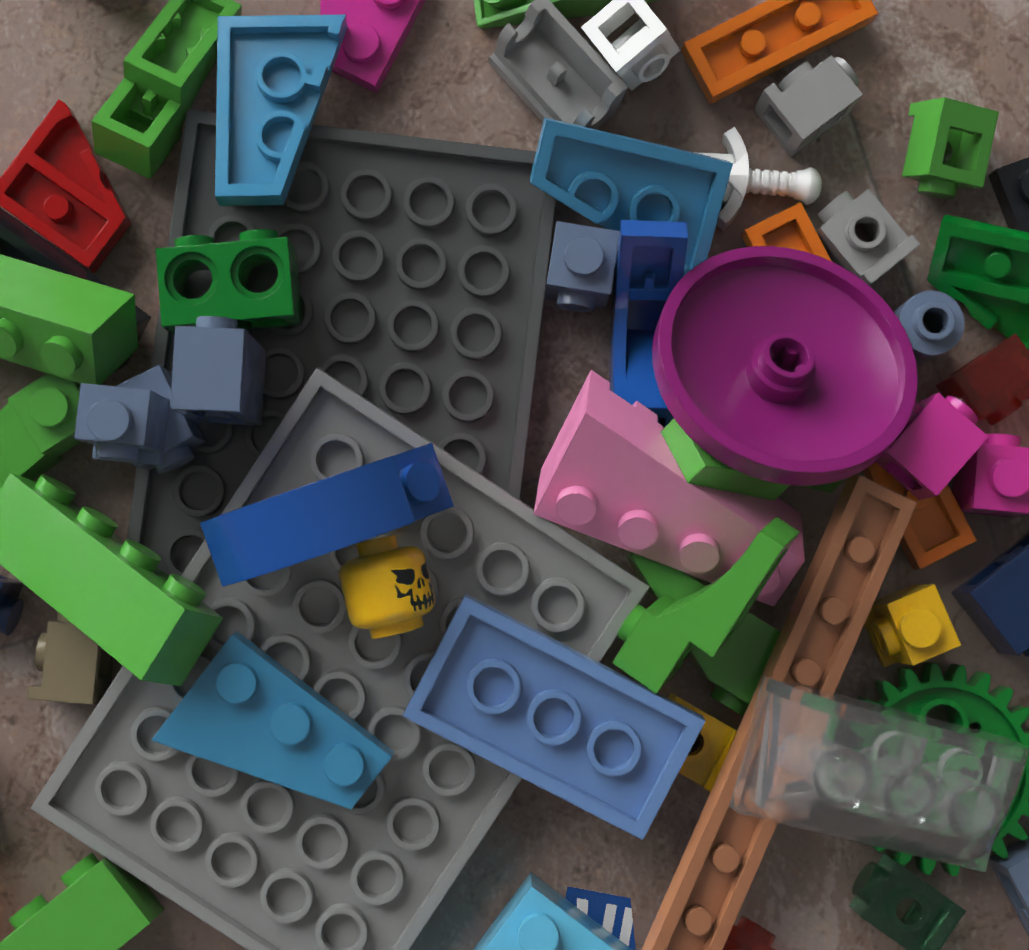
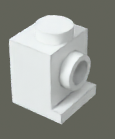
M612 0L581 27L631 91L642 82H648L660 76L667 68L670 59L681 51L670 36L667 28L644 0ZM636 13L639 20L610 44L606 37Z

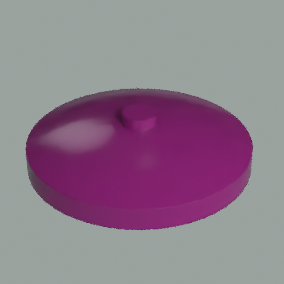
M752 246L726 251L701 262L691 269L670 293L657 322L653 337L652 361L655 379L668 410L679 426L698 446L715 459L741 473L764 481L796 486L821 485L843 480L862 472L886 453L904 429L915 405L918 387L916 359L910 340L898 317L875 290L852 272L834 262L805 251L775 246Z

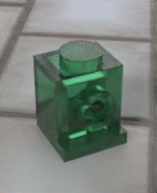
M885 853L878 863L874 861L868 863L859 873L852 886V894L855 897L849 904V907L861 918L907 950H940L966 912L962 907ZM905 898H913L914 902L903 918L899 919L896 914L898 903Z

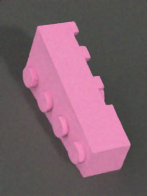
M591 370L541 468L533 515L711 583L728 572L745 553L757 534L773 519L778 517L798 530L799 534L756 599L774 607L805 561L801 513L778 497L773 501L687 483L661 434L665 427L657 422L658 415L638 401L631 405L610 390L609 381Z

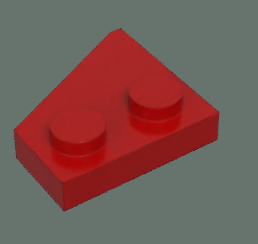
M58 99L0 177V206L95 273L132 223L74 112L67 104Z

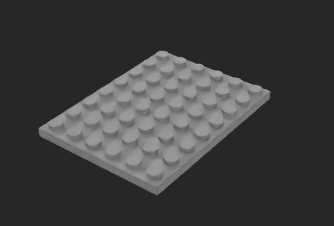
M316 368L222 514L432 442L323 370ZM432 443L454 507L364 540L368 541L396 534L399 547L413 545L423 550L435 595V604L432 610L422 616L423 627L393 636L371 639L369 629L356 628L351 624L339 579V569L346 561L359 557L356 544L277 571L222 587L205 539L181 576L197 584L207 593L202 602L222 616L223 620L182 686L141 681L122 666L30 809L247 950H409L522 780L521 777L403 717V713L465 593L600 662L617 637V633L627 616L639 604L649 589V585L556 523L533 515V508ZM236 631L394 751L392 758L352 810L151 741L226 641Z

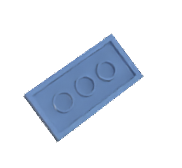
M466 593L403 713V717L641 840L647 834L706 722L702 715L660 693L655 694L631 678Z

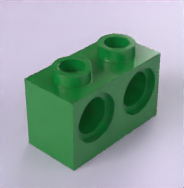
M270 229L248 230L239 234V241L214 243V238L211 236L188 235L176 238L174 240L175 247L155 248L161 327L172 335H175V326L196 327V318L200 316H219L236 319L238 321L237 329H245L247 331L303 326L296 249L288 237H278L277 231ZM266 264L277 267V280L269 290L261 293H254L248 290L247 280L253 269ZM196 271H210L212 283L208 292L199 298H186L184 295L186 279Z

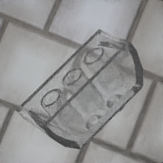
M763 675L729 807L739 814L986 872L991 849L1017 797L1029 758V747L995 734Z

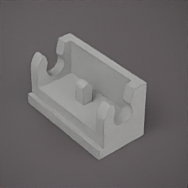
M534 0L530 3L525 13L524 21L516 29L510 23L503 28L498 36L495 51L489 56L488 63L542 122L545 117L598 130L615 116L628 86L549 0Z

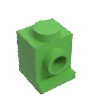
M946 97L911 103L908 116L914 117L902 177L919 181L917 193L935 198L954 199L956 191L959 189L983 188L999 112Z

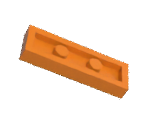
M767 0L684 42L681 53L709 105L872 23L878 15V11L872 0Z

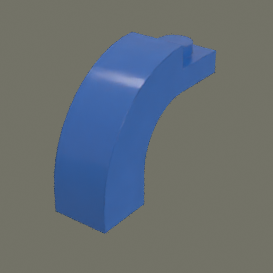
M621 220L612 296L610 390L631 405L638 401L657 414V422L666 427L674 417L668 410L655 379L652 346L657 322L664 305L676 284L683 278L688 243L687 222Z
M430 443L200 522L221 585L224 587L362 542L454 507L433 444Z

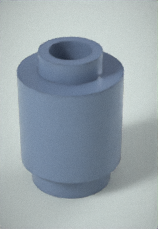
M932 290L920 292L893 311L907 333L913 348L916 364L928 362L949 351L959 342L964 332V315L960 306L952 297L943 292ZM923 322L928 326L929 331L924 327Z

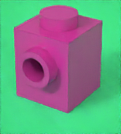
M940 393L921 400L919 403L915 401L911 416L904 429L886 453L876 462L918 500L935 497L989 436L975 425L978 422V417L969 406L953 396L944 398Z
M986 434L989 436L987 440L953 477L952 493L962 513L1012 518L1029 516V448L1021 447L1020 436Z

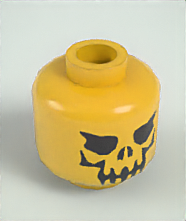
M396 534L357 543L356 547L359 557L346 561L339 569V579L351 624L356 628L369 629L371 639L393 636L423 627L422 616L429 613L435 604V595L423 550L413 545L399 547Z

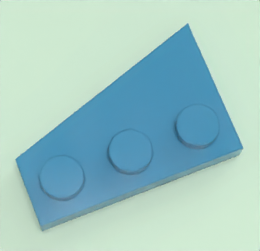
M346 14L218 16L215 198L219 206L284 205L348 28Z
M544 117L529 181L532 185L605 229L620 231L621 220L687 222L688 243L684 277L695 266L707 260L733 163L711 156Z
M238 631L233 633L151 740L351 810L394 753L390 747Z

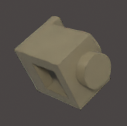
M58 612L57 621H48L47 633L43 632L38 639L35 664L38 671H43L42 683L28 686L27 699L91 705L99 703L111 685L114 658Z

